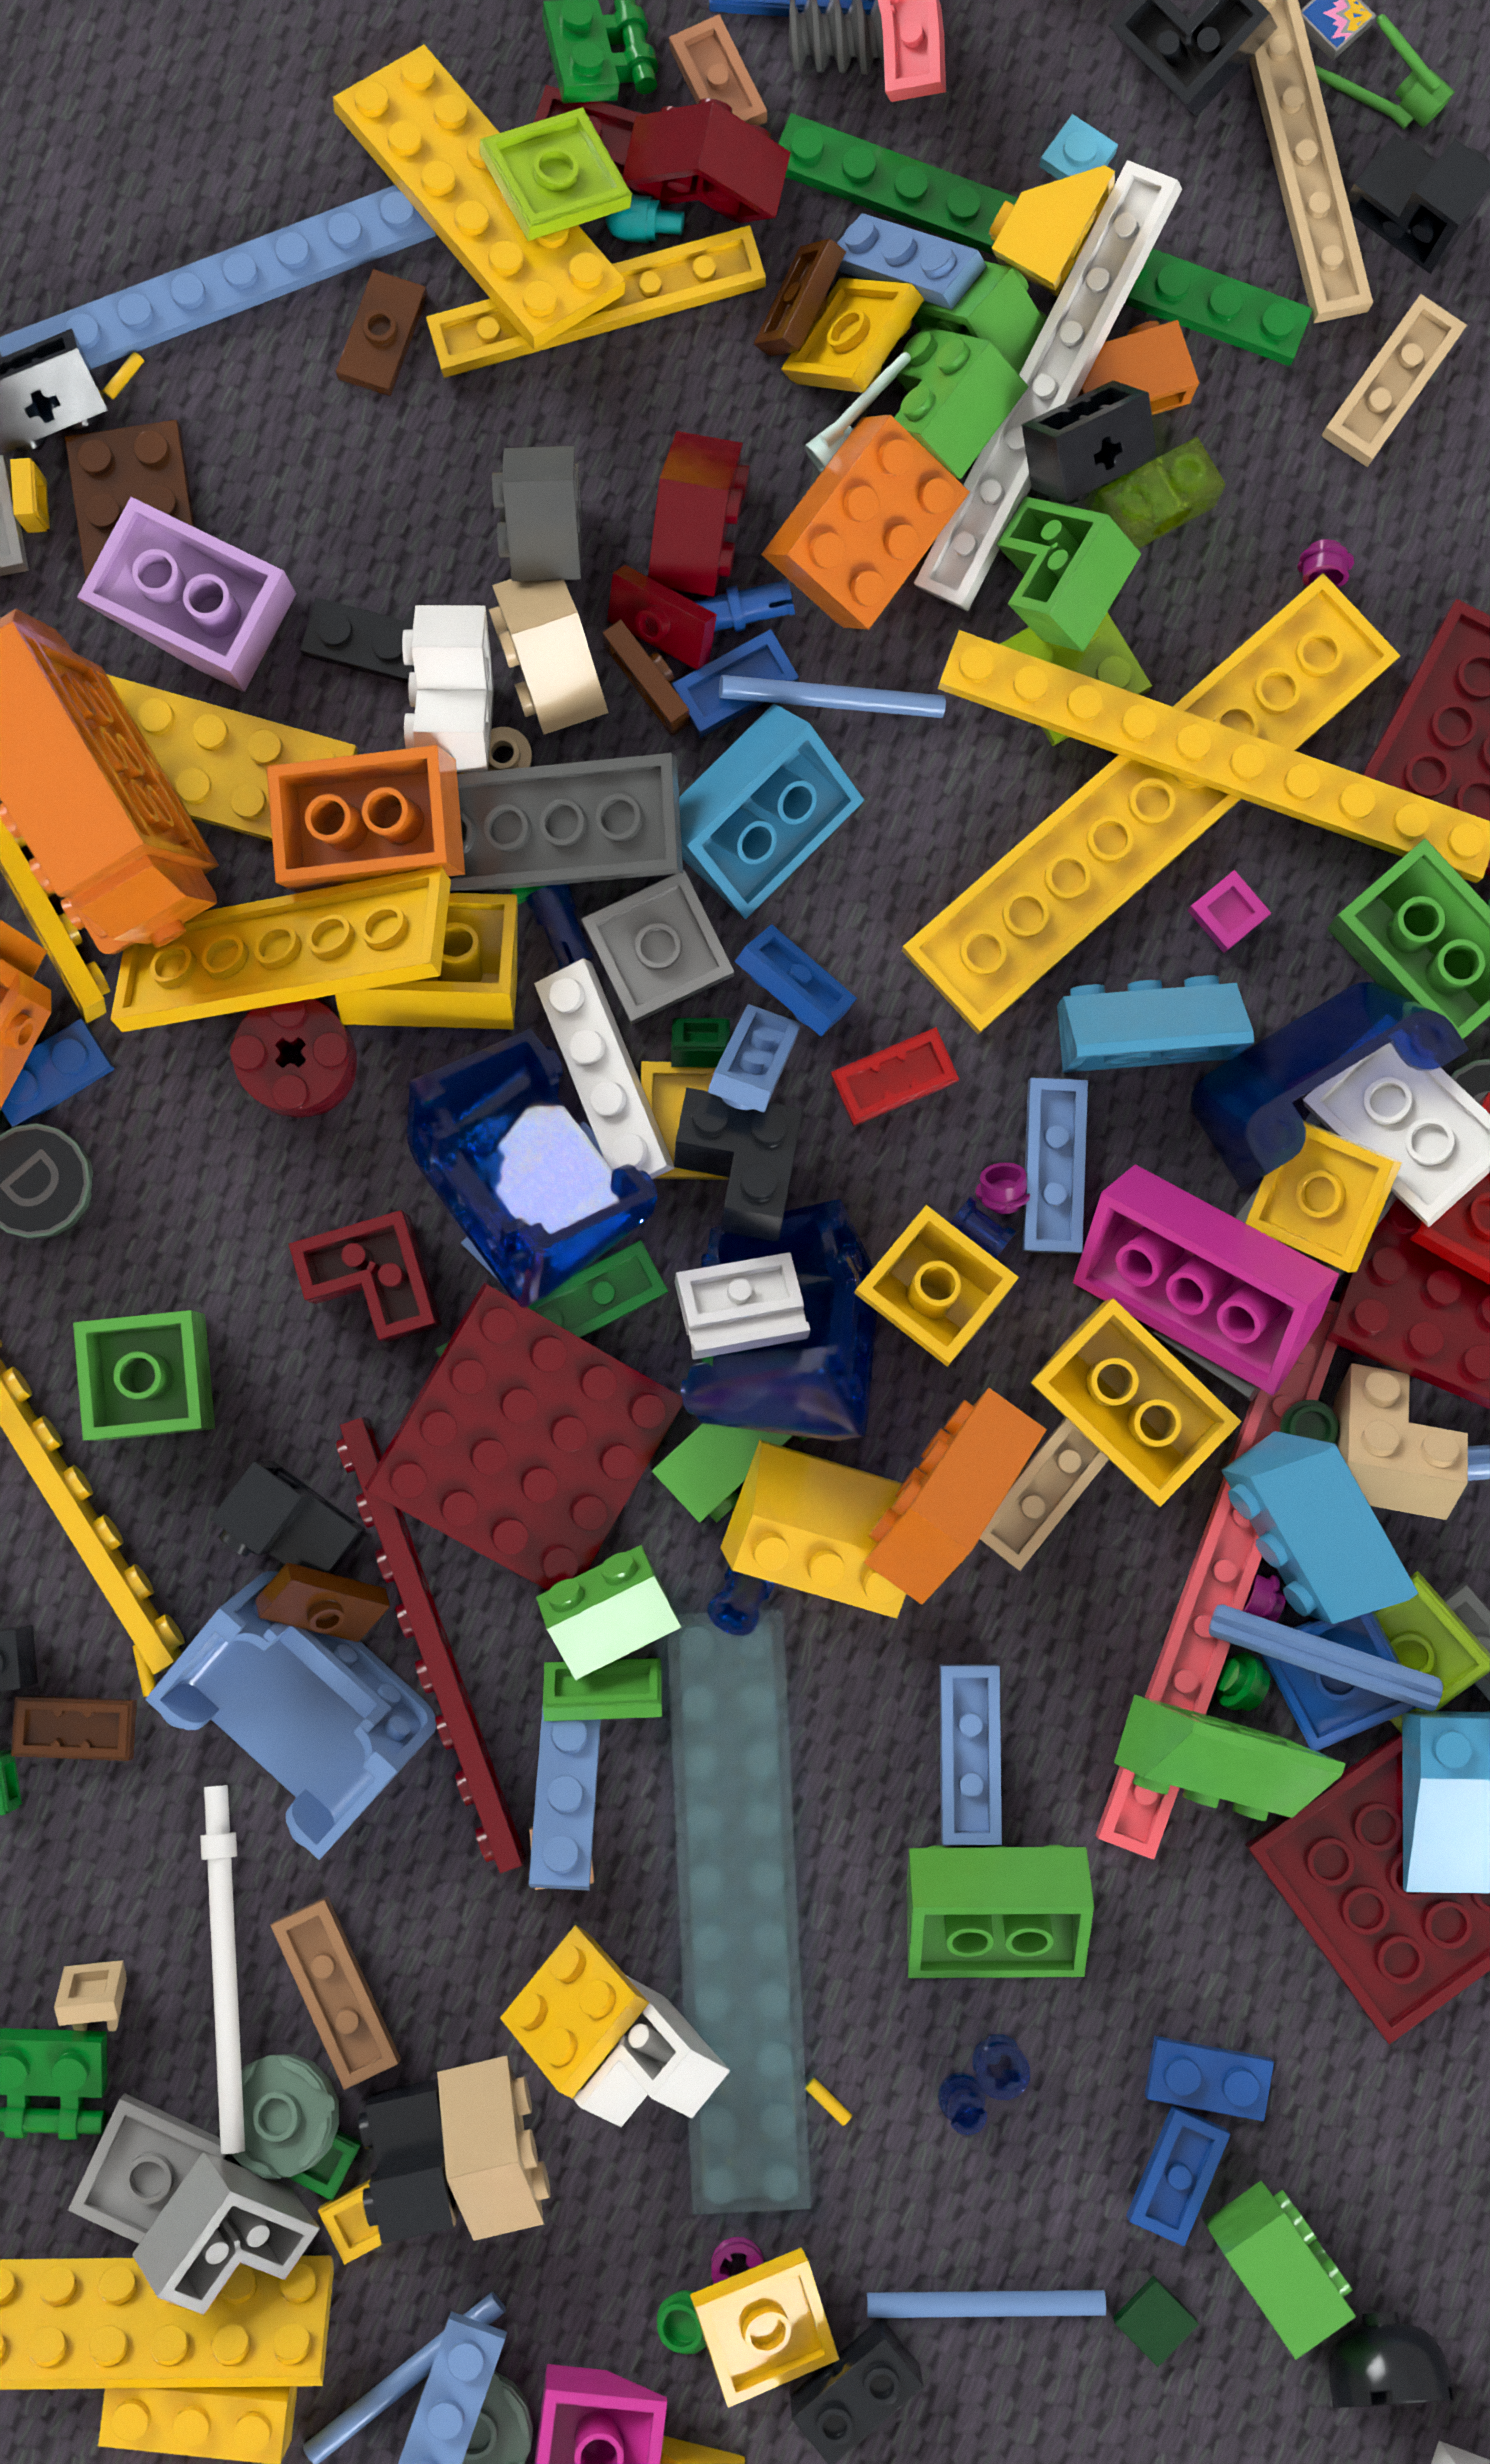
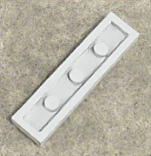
M582 958L534 983L616 1190L627 1192L674 1169V1164L592 962Z

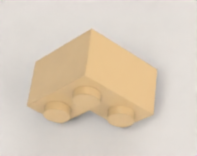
M510 579L492 585L499 606L489 609V613L509 668L520 665L525 681L514 685L525 717L536 714L543 734H547L609 713L580 617L565 581H512Z
M1351 1363L1334 1399L1333 1412L1339 1423V1436L1336 1446L1367 1502L1373 1507L1447 1520L1468 1484V1433L1409 1423L1410 1375Z
M508 2056L437 2072L446 2179L473 2241L543 2225L541 2200L550 2198V2185L544 2161L538 2162L532 2130H524L523 2115L532 2113L530 2091L525 2076L515 2077Z

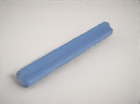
M1223 1604L1217 1605L1209 1624V1634L1214 1638L1427 1711H1434L1439 1704L1443 1692V1684L1437 1677Z

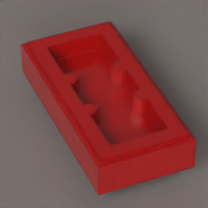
M937 1027L832 1071L830 1074L853 1127L959 1081V1077Z

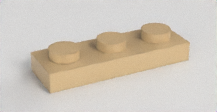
M1420 294L1321 436L1368 467L1467 325Z
M1065 1417L1018 1475L979 1539L1020 1571L1109 1459Z

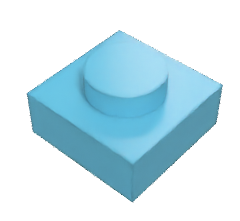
M1072 114L1042 155L1039 167L1060 180L1103 165L1107 166L1116 154L1118 144Z

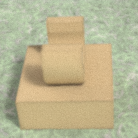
M123 1960L64 1966L54 2005L59 2026L72 2025L74 2030L86 2031L88 2023L106 2021L109 2031L117 2030L127 1982Z

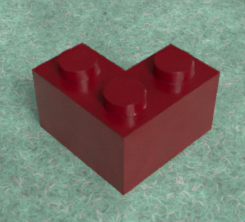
M705 98L701 99L699 104L679 108L665 106L659 112L636 116L622 178L628 187L641 195L652 196L654 200H660L661 206L699 200L733 222L759 221L776 218L791 152L770 139L771 134L766 129L748 124L734 115L731 106L717 99Z
M676 431L659 478L648 571L649 578L669 589L714 597L720 576L730 577L736 543L726 541L728 523L738 524L742 500H745L750 474V466L740 464L742 442Z
M403 1210L288 1244L304 1300L318 1304L364 1290L378 1340L388 1343L442 1326L411 1217Z

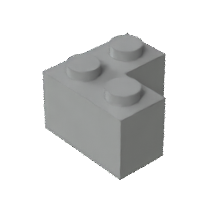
M203 2151L132 2255L158 2298L204 2315L240 2262L285 2280L320 2227L290 2187L274 2180L263 2178L248 2169Z

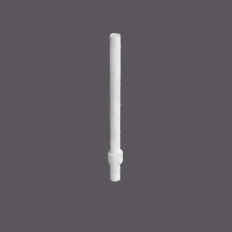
M228 1785L204 1787L206 1835H200L201 1860H207L220 2146L221 2154H234L245 2151L231 1857H237L236 1832H230Z

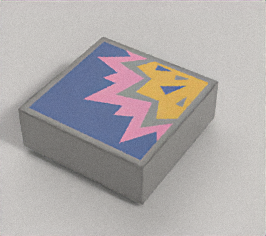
M1311 0L1301 9L1307 36L1332 61L1371 27L1376 17L1362 0Z

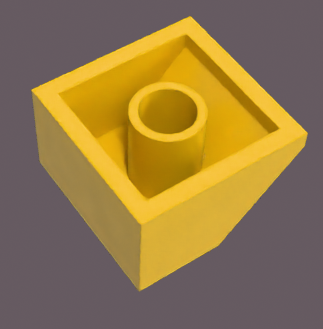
M926 1205L854 1293L948 1367L1002 1302L1019 1277Z

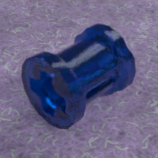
M970 1196L949 1223L996 1259L1016 1231L1010 1226L1002 1228L976 1208L977 1201Z
M729 1565L724 1575L726 1583L722 1591L716 1593L711 1598L707 1612L710 1620L722 1631L731 1635L744 1636L751 1634L756 1629L760 1618L758 1609L762 1601L769 1598L776 1583L733 1571Z
M992 2034L986 2040L976 2045L972 2054V2066L976 2072L981 2089L988 2096L997 2100H1011L1018 2097L1027 2088L1030 2080V2067L1025 2055L1018 2048L1016 2041L1004 2034ZM1001 2055H1007L1014 2069H1004L1001 2078H994L988 2064H998Z

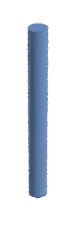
M721 675L719 682V698L933 718H943L946 707L945 696L730 675Z
M1104 2290L867 2293V2318L1106 2315V2296Z
M492 2291L463 2316L490 2325L506 2312V2308ZM444 2331L303 2445L308 2459L313 2464L322 2462L429 2375Z

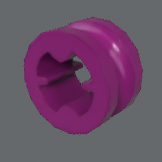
M731 2237L722 2241L716 2247L712 2256L711 2277L714 2284L729 2278V2269L722 2267L721 2264L725 2258L732 2262L733 2253L745 2254L746 2265L750 2268L763 2264L764 2258L760 2248L752 2240L745 2237Z

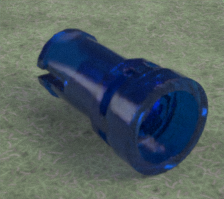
M569 883L548 885L525 898L529 909L533 911L537 924L544 927L557 959L559 970L582 958L588 961L594 958L592 952L589 951L574 914L577 908L571 895L572 891Z
M957 2072L947 2076L940 2084L938 2103L945 2116L951 2120L950 2124L955 2131L963 2135H974L982 2130L987 2121V2111L984 2110L985 2092L980 2081L976 2080V2077L969 2073Z

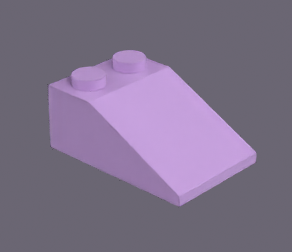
M130 497L77 598L84 604L193 668L245 692L296 596V592L284 570Z

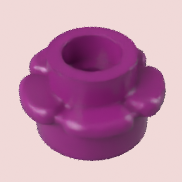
M1319 540L1312 543L1308 549L1300 554L1297 569L1299 572H1303V583L1307 587L1324 573L1339 588L1349 579V570L1354 565V556L1347 553V549L1335 540Z
M1007 1162L988 1166L980 1174V1183L976 1187L977 1198L982 1200L983 1206L998 1214H1010L1018 1211L1022 1205L1030 1200V1193L1026 1194V1171L1020 1165Z
M1256 1574L1243 1611L1276 1622L1286 1602L1283 1591L1279 1590V1578L1275 1575L1265 1578Z

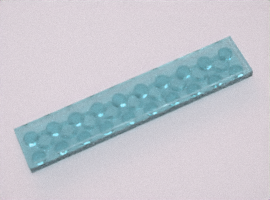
M783 1608L676 1613L681 1628L667 1634L684 2018L730 2069V2072L694 2117H688L692 2214L811 2209Z

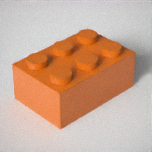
M891 415L862 417L761 555L843 628L869 630L970 491Z
M438 745L266 766L276 883L296 893H302L442 866L448 876L465 875L456 759Z
M990 1388L983 1393L974 1405L966 1400L959 1405L944 1427L949 1433L942 1428L938 1430L922 1452L921 1457L923 1460L918 1468L914 1467L895 1493L897 1500L892 1508L888 1507L868 1535L876 1544L864 1563L921 1605L971 1553L1047 1430Z

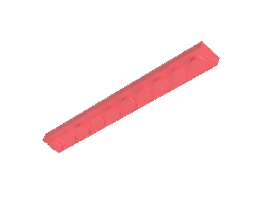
M1329 1300L1320 1323L1279 1390L1272 1396L1261 1389L1253 1401L1250 1402L1228 1465L1272 1432H1279L1281 1417L1289 1406L1302 1400L1318 1401L1337 1348V1344L1325 1340L1337 1302ZM1223 1477L1145 1695L1146 1698L1202 1714L1207 1712L1231 1643L1214 1638L1209 1634V1624L1217 1605L1221 1604L1243 1611L1262 1558L1256 1546V1539L1259 1536L1251 1522L1244 1518L1232 1505L1228 1496V1491L1231 1487L1225 1477ZM1120 1766L1095 1836L1100 1840L1154 1860L1180 1787L1170 1785L1167 1795L1147 1790L1133 1784L1135 1773Z

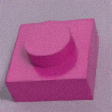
M1235 870L1187 910L1223 953L1227 952L1272 914Z

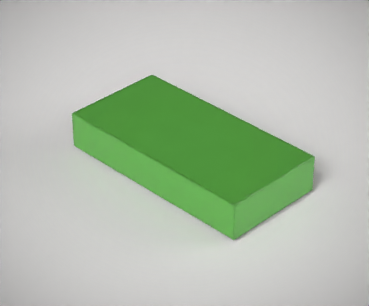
M661 1658L615 1660L577 1680L574 1679L565 1662H544V1721L662 1717Z

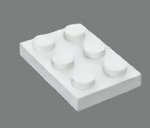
M1391 1020L1303 1099L1305 1107L1332 1133L1402 1162L1391 1191L1427 1227H1430L1490 1172V1114Z

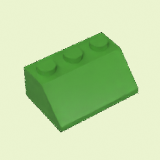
M1425 838L1341 911L1328 926L1327 930L1444 1055L1490 1016V907Z
M1134 1694L1114 1761L1115 1764L1135 1773L1133 1784L1165 1795L1168 1794L1170 1785L1184 1788L1182 1797L1212 1808H1217L1220 1799L1233 1802L1232 1811L1260 1821H1266L1268 1812L1293 1818L1342 1776L1346 1764L1282 1736Z
M935 1845L927 1848H909L907 1871L908 1978L1084 1977L1094 1910L1087 1847H1065L1062 1845L1005 1847L991 1845L985 1848H948Z

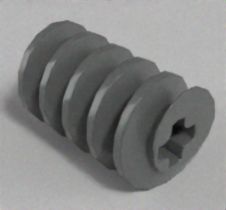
M790 0L788 55H790L794 71L802 72L807 56L812 55L818 73H824L830 56H834L840 74H846L852 57H857L860 71L866 75L869 73L874 58H879L884 74L883 29L878 0L874 1L869 15L865 14L862 0H852L847 14H843L839 0H829L825 13L820 12L817 0H807L803 12H798L795 0Z

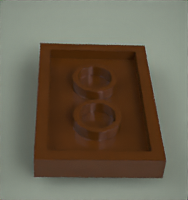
M177 420L65 437L85 580H87L130 497L195 527L181 428Z

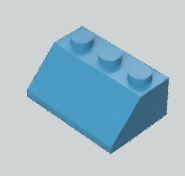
M773 704L679 797L682 859L746 920L865 800L811 724L782 707Z
M1207 975L1185 979V987L1162 989L1161 980L1132 982L1127 984L1128 991L1105 993V986L1100 984L1071 988V996H1063L1057 1005L1063 1073L1232 1060L1254 1043L1253 1029L1237 983L1220 984L1219 976Z
M1274 1431L1221 1470L1231 1487L1228 1491V1496L1232 1505L1244 1518L1251 1522L1259 1536L1256 1539V1546L1260 1554L1271 1566L1277 1568L1286 1584L1283 1588L1284 1596L1291 1607L1304 1617L1310 1616L1335 1624L1408 1601L1418 1594L1336 1444Z

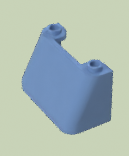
M267 1571L260 1574L215 1612L145 1700L161 1714L168 1724L176 1728L197 1730L210 1720L216 1723L296 1797L286 1811V1823L290 1834L298 1844L308 1849L320 1860L432 1736L437 1728L436 1716L428 1703L361 1641L354 1642L259 1618L255 1599L278 1574V1572Z

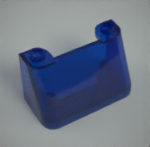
M1360 982L1348 987L1205 1075L1196 1083L1191 1093V1107L1203 1130L1239 1187L1242 1188L1290 1161L1302 1150L1306 1141V1128L1292 1102L1388 1043H1391L1398 1056L1411 1068L1418 1071H1432L1440 1068L1469 1050L1454 1025L1444 1015L1375 982Z
M531 1028L411 1080L407 1119V1142L418 1168L507 1293L522 1308L548 1297L652 1217L657 1201V1190L649 1174L644 1170L638 1171L629 1163L617 1167L613 1171L559 1100V1078L563 1074L560 1059L550 1046L544 1047Z
M841 1199L784 1211L778 1242L721 1232V1226L711 1228L708 1252L702 1255L701 1268L791 1253L804 1303L803 1310L806 1322H809L810 1333L808 1339L716 1355L713 1358L712 1367L705 1362L694 1364L689 1369L687 1379H684L681 1384L682 1400L687 1412L691 1415L695 1414L701 1423L707 1425L839 1442L864 1437L868 1425L877 1311L854 1292L872 1271L873 1265Z

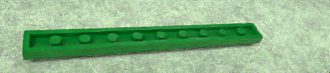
M790 113L778 143L791 152L785 175L786 178L994 255L992 250L994 241L991 240L992 236L988 233L992 223L1005 201L1015 205L1018 200L1017 197L793 113ZM1153 248L1124 303L1127 306L1170 322L1178 320L1179 325L1287 366H1290L1294 360L1313 310L1311 307Z

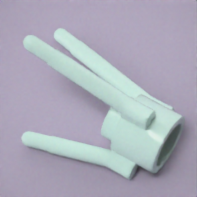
M903 352L835 423L831 424L804 446L809 458L820 473L853 429L850 425L876 400L877 396L910 362L911 356L909 353Z

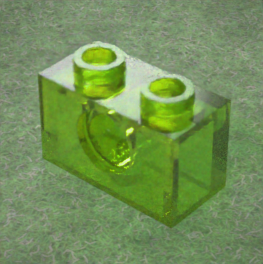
M1197 436L1098 490L1091 511L1108 514L1134 546L1140 549L1214 508L1226 484Z

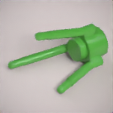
M1385 14L1377 16L1376 22L1394 48L1413 70L1395 92V95L1402 100L1399 105L1335 73L1314 65L1318 80L1391 117L1403 130L1412 120L1422 129L1425 128L1455 94V91L1443 79L1425 65Z

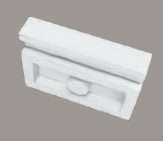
M790 1252L676 1272L674 1282L686 1332L690 1338L693 1360L808 1339L810 1326L809 1322H806L803 1310L804 1303Z

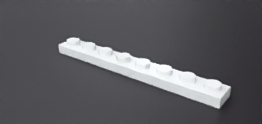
M1126 161L1019 374L1029 387L978 455L963 485L970 493L936 538L914 582L919 589L963 610H969L1000 549L996 545L1031 488L1021 424L1077 398L1182 191V187L1177 179L1134 162Z

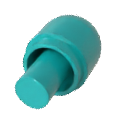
M632 194L629 209L605 216L606 225L610 233L615 238L626 242L648 244L649 241L657 242L658 234L655 233L682 235L684 230V212L661 209L660 200H654L652 196Z

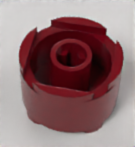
M315 999L252 1009L240 1023L230 1049L234 1070L241 1085L254 1099L279 1115L303 1118L324 1114L343 1101L355 1081L357 1052L354 1039L341 1020L327 1006ZM293 1047L301 1051L303 1057L306 1058L304 1064L299 1068L295 1064L289 1063L290 1061L286 1056V1053Z

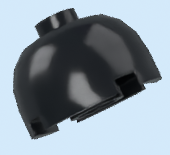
M1398 2312L1362 2314L1363 2327L1345 2332L1334 2345L1329 2361V2383L1333 2408L1454 2400L1450 2372L1443 2351L1434 2337L1421 2327L1400 2324Z

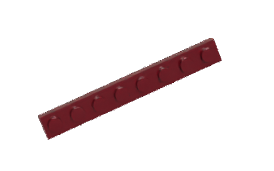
M360 1417L339 1426L344 1438L336 1441L337 1450L346 1472L356 1471L363 1493L356 1495V1502L365 1526L367 1528L375 1526L383 1548L376 1550L375 1554L382 1576L387 1584L393 1581L396 1582L403 1603L395 1606L400 1627L406 1639L415 1636L423 1659L415 1661L420 1683L426 1694L435 1692L442 1714L435 1717L439 1736L445 1749L455 1748L462 1770L455 1773L459 1792L465 1805L475 1804L483 1826L475 1828V1834L481 1853L486 1862L495 1860L500 1874L520 1867L527 1857L403 1511L367 1492L364 1488L382 1458L370 1419Z

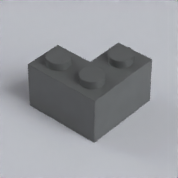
M574 446L504 448L503 472L492 473V493L494 509H499L501 522L497 523L499 558H510L512 581L581 579L582 505L579 463L575 464Z

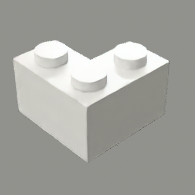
M415 605L413 630H404L402 638L404 665H414L415 671L409 673V702L411 707H415V713L405 714L404 739L406 749L438 745L456 759L457 773L488 771L494 703V680L486 607L479 605Z
M628 1977L649 2001V2004L573 2099L580 2108L620 2127L624 2125L647 2095L693 2118L727 2076L730 2069L667 1998Z

